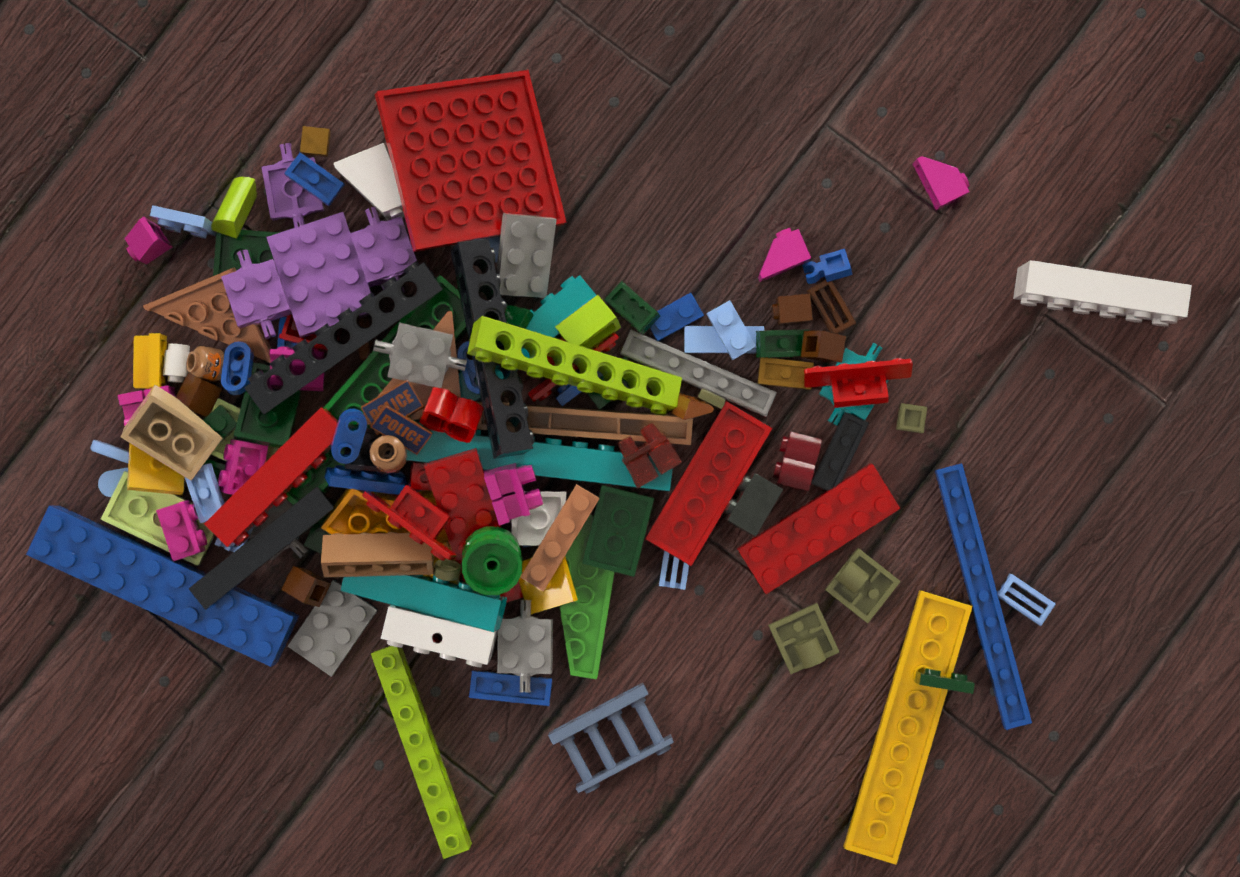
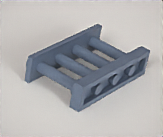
M643 682L549 732L548 736L553 745L558 742L561 746L564 745L582 779L581 782L576 784L578 793L585 791L586 794L600 787V781L653 753H656L658 756L671 749L670 744L674 743L671 734L664 738L662 737L644 703L648 690ZM628 705H631L632 708L635 707L653 741V744L640 751L620 715L622 714L621 709ZM605 717L612 721L630 755L615 763L597 729L599 726L597 722ZM581 730L584 733H588L606 769L593 776L573 741L575 739L573 734Z

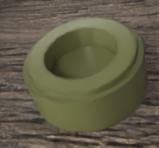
M438 560L434 565V576L441 580L454 581L460 578L462 567L455 560Z

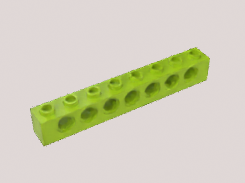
M481 316L473 324L467 354L475 356V359L478 361H493L501 364V367L508 370H523L531 377H546L552 379V382L558 385H573L581 392H596L602 394V397L605 399L626 401L628 406H643L651 409L652 413L665 415L677 408L682 377L485 316ZM496 340L504 345V350H500L497 347ZM521 348L529 352L530 358H526L522 354ZM547 356L553 358L555 366L548 362ZM572 363L578 366L579 373L573 370ZM597 371L603 374L604 381L598 377ZM622 378L627 381L628 388L623 385ZM646 386L651 388L652 395L647 392Z
M388 646L371 653L443 859L470 849L472 842L403 648Z

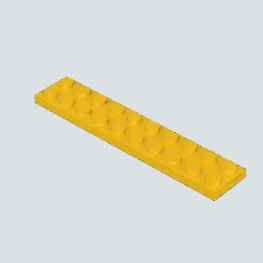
M919 590L843 846L844 849L897 865L948 691L947 689L915 683L916 671L924 673L925 668L940 670L941 676L951 677L972 606Z

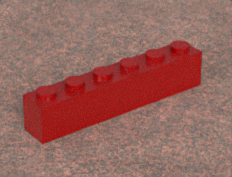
M321 407L204 525L226 547L234 545L238 547L244 543L250 536L247 532L254 525L259 527L269 517L267 512L273 506L278 508L288 498L286 493L293 486L296 489L301 486L308 478L305 474L312 467L317 469L326 461L327 457L325 454L331 449L338 420L326 408Z

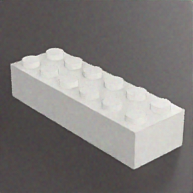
M1030 260L1017 269L1013 299L1021 300V304L1026 306H1037V303L1047 304V308L1052 310H1063V307L1073 308V312L1078 314H1089L1090 311L1100 312L1099 316L1104 318H1116V315L1126 316V321L1142 322V319L1152 320V325L1168 326L1169 323L1175 324L1178 320L1187 317L1192 285Z

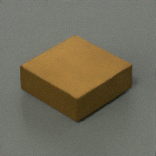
M303 126L300 152L307 155L328 157L330 129Z

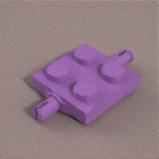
M285 143V145H280L282 160L274 165L263 166L262 172L270 218L272 220L293 219L294 228L299 225H305L303 217L325 210L322 201L285 176V171L295 159L292 156L291 144ZM314 157L309 158L310 160L316 163V159Z

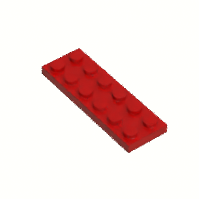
M726 401L645 539L692 566L772 428Z
M477 448L424 463L437 507L451 516V519L444 528L451 549L457 554L455 561L461 567L462 548L466 539L475 530L486 526L502 528L501 525L499 526L488 492ZM461 568V575H460V576H461L462 582H466V581H465V578H464V576H463V574H462V568ZM519 580L508 592L500 594V596L507 598V602L523 598Z
M870 463L837 486L824 492L736 549L763 592L767 594L898 511L900 507L874 465Z

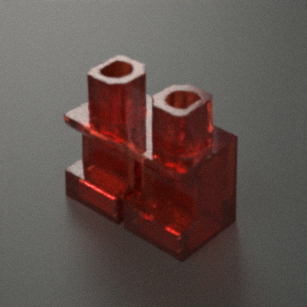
M653 423L640 430L646 440V443L637 447L631 435L618 443L623 454L622 461L632 476L637 489L659 476L658 471L662 475L682 463L681 457L664 432L661 433ZM647 453H649V455L651 456L652 460H653L654 463H655V466H654V464L652 463V461H651V459L649 458V456H648Z

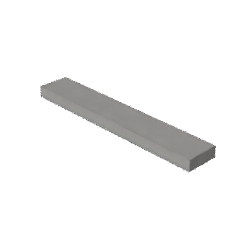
M630 330L620 355L650 368L682 377V381L699 389L704 388L729 402L764 417L767 416L777 393L633 330Z

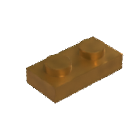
M762 357L759 363L757 384L811 390V387H804V369L812 368L814 363Z

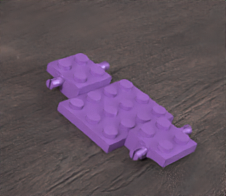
M371 207L374 218H372L369 208L365 210L370 225L365 229L350 233L345 215L341 212L266 237L274 260L252 264L248 250H242L243 254L239 251L237 255L242 268L236 272L221 276L239 329L252 324H261L265 339L271 338L270 335L272 337L276 336L271 321L291 314L301 338L315 334V331L327 323L330 327L339 322L337 319L339 314L348 308L355 311L362 306L359 301L371 293V287L383 284L392 277H395L398 281L405 274L403 270L417 261L402 217L389 221H380L376 207ZM363 312L359 315L358 319L369 316L370 314Z

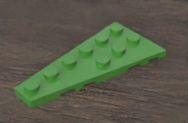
M590 515L565 556L578 600L561 605L560 611L570 674L572 676L597 679L614 572L582 564L594 516Z

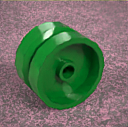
M486 526L475 530L466 539L462 548V574L466 583L474 591L484 595H500L508 592L517 584L522 574L521 548L517 538L508 530L498 526Z

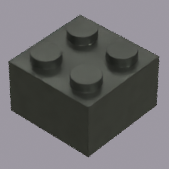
M753 473L750 476H744L737 488L740 491L736 500L731 499L723 513L727 514L724 520L749 535L756 537L783 489L760 475Z

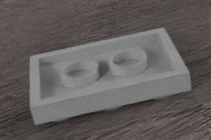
M503 213L496 273L499 274L501 280V295L539 298L547 296L557 219Z
M336 580L331 582L320 608L314 607L288 645L293 651L331 677L335 674L378 611L377 608L358 595L340 591L342 584Z

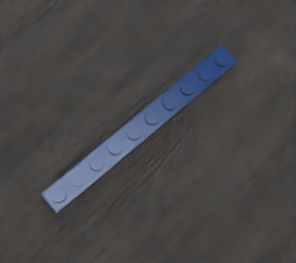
M963 464L935 470L969 601L972 606L1003 727L1008 730L1031 724L1029 709Z

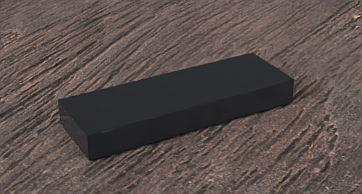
M844 413L811 484L828 491L842 482L869 425L868 422L850 413Z

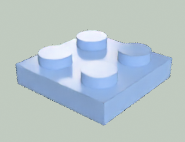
M152 205L150 216L158 221L157 224L165 227L164 229L180 233L181 229H184V231L190 232V235L200 238H206L207 234L216 236V231L211 229L212 222L206 217Z

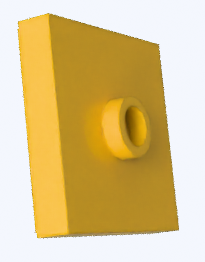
M129 443L127 490L175 495L183 494V475Z
M566 557L562 560L544 591L525 581L521 576L519 578L524 600H532L531 614L578 600ZM532 558L522 561V573Z

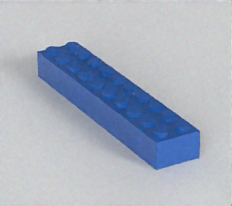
M48 506L26 555L270 667L278 663L300 616L237 586L205 610L188 588L207 574L206 572L180 560L173 561L172 557L62 506Z

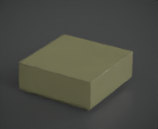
M704 388L701 389L697 399L718 410H721L725 403L724 398Z
M900 403L896 430L923 434L927 407Z

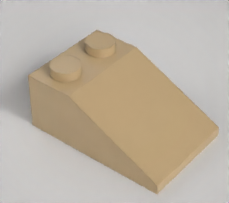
M157 385L152 387L125 425L121 434V438L191 481L222 440V437L179 399Z

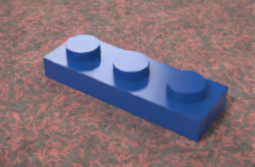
M336 465L335 468L326 467L325 479L328 485L332 487L399 495L405 485L410 486L406 478L399 473L384 475L378 474L375 471H353L346 469L342 465Z
M472 670L469 698L549 706L552 678L530 676L531 692L525 693L519 692L520 676Z

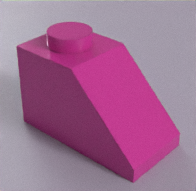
M923 156L913 162V166L936 210L964 197L970 192L968 189L970 187L969 181L964 173L960 174L958 168Z
M146 217L139 219L125 237L129 245L126 248L129 255L134 261L139 260L146 265L172 248L159 225Z
M790 228L776 233L777 238L773 240L758 276L760 282L809 262L811 256L799 229L791 231Z

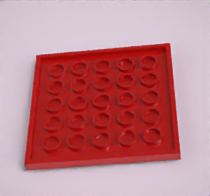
M529 70L382 90L375 93L413 252L455 245L461 241L500 237L503 213L552 217L557 219L556 226L567 223Z

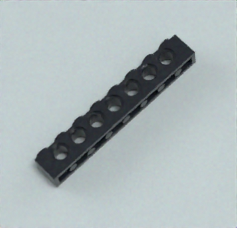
M489 239L461 241L450 250L469 342L473 324L481 316L506 323V303L504 299H501V280L495 270V251L490 247ZM473 265L480 268L482 275L474 271ZM478 291L483 292L487 296V301L479 296ZM496 340L497 347L500 350H504V345ZM472 355L493 458L516 456L529 452L533 449L534 436L528 427V408L523 403L521 394L523 384L521 378L517 375V370L505 369L501 367V364L493 361L481 362ZM495 369L503 373V379L496 376ZM501 395L508 399L509 406L502 403ZM506 421L513 424L514 433L507 429Z
M415 261L403 270L406 275L398 281L395 277H392L382 284L383 291L378 295L374 296L371 292L359 301L362 306L355 311L348 308L337 316L339 322L330 327L327 323L314 333L317 336L309 343L304 339L292 347L295 353L287 358L282 354L270 363L272 369L265 374L262 370H259L249 377L248 381L250 384L244 388L263 414L267 413L444 288L427 264L423 262L419 265ZM411 281L416 284L417 293L415 296L409 297L403 293L402 287L405 282ZM383 297L393 299L395 308L392 312L382 310L380 302ZM365 312L371 315L373 322L370 327L365 328L359 324L358 317L361 313ZM339 328L349 331L350 340L347 343L338 341L336 332ZM316 344L326 346L328 350L326 358H319L315 355L314 347ZM295 359L304 362L306 367L304 373L298 374L292 369V363ZM272 375H278L282 378L283 387L281 389H275L271 386L270 378Z

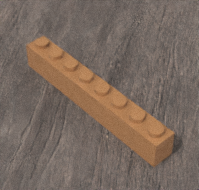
M482 401L477 402L483 407ZM502 402L504 405L509 406V403ZM526 404L528 408V427L534 434L691 445L693 418L683 420L676 415L668 414L659 415L655 413ZM484 410L477 427L480 430H488ZM506 421L507 429L510 432H514L513 424Z

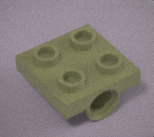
M857 548L824 590L863 621L869 623L901 581Z
M817 603L768 624L790 674L818 665L828 657L839 653Z

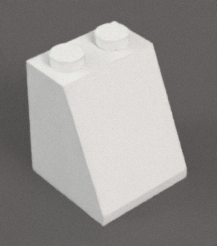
M384 143L333 163L342 177L368 202L376 207L387 220L402 217L403 221L405 220L389 151Z

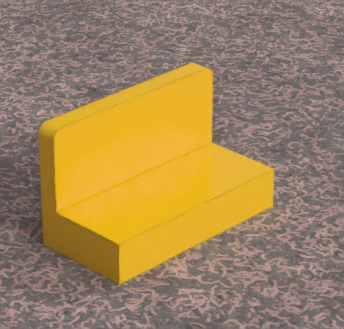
M149 333V336H134V388L152 389L154 385L158 387L166 386V376H163L165 350H167V336L160 333Z

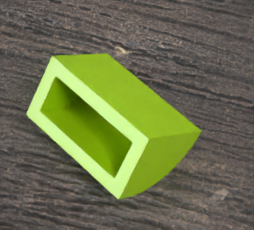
M237 177L232 181L211 224L213 231L234 238L238 237L257 198L255 179Z
M596 295L555 326L564 341L592 350L619 330L621 326L614 313L600 296Z

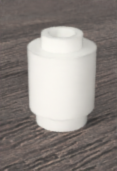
M168 344L163 364V376L168 377V382H184V378L188 374L186 362L190 353V346Z

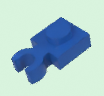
M845 249L819 256L820 262L818 263L806 262L802 265L804 273L813 272L806 275L808 284L816 283L822 277H825L826 281L829 282L853 275Z

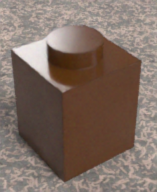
M810 294L777 297L776 304H772L773 320H778V326L810 323L813 320Z
M822 330L804 331L801 357L824 363H842L846 336Z
M188 372L176 398L196 415L199 413L207 417L211 413L222 388Z
M293 566L281 590L305 604L320 608L331 583L309 570Z

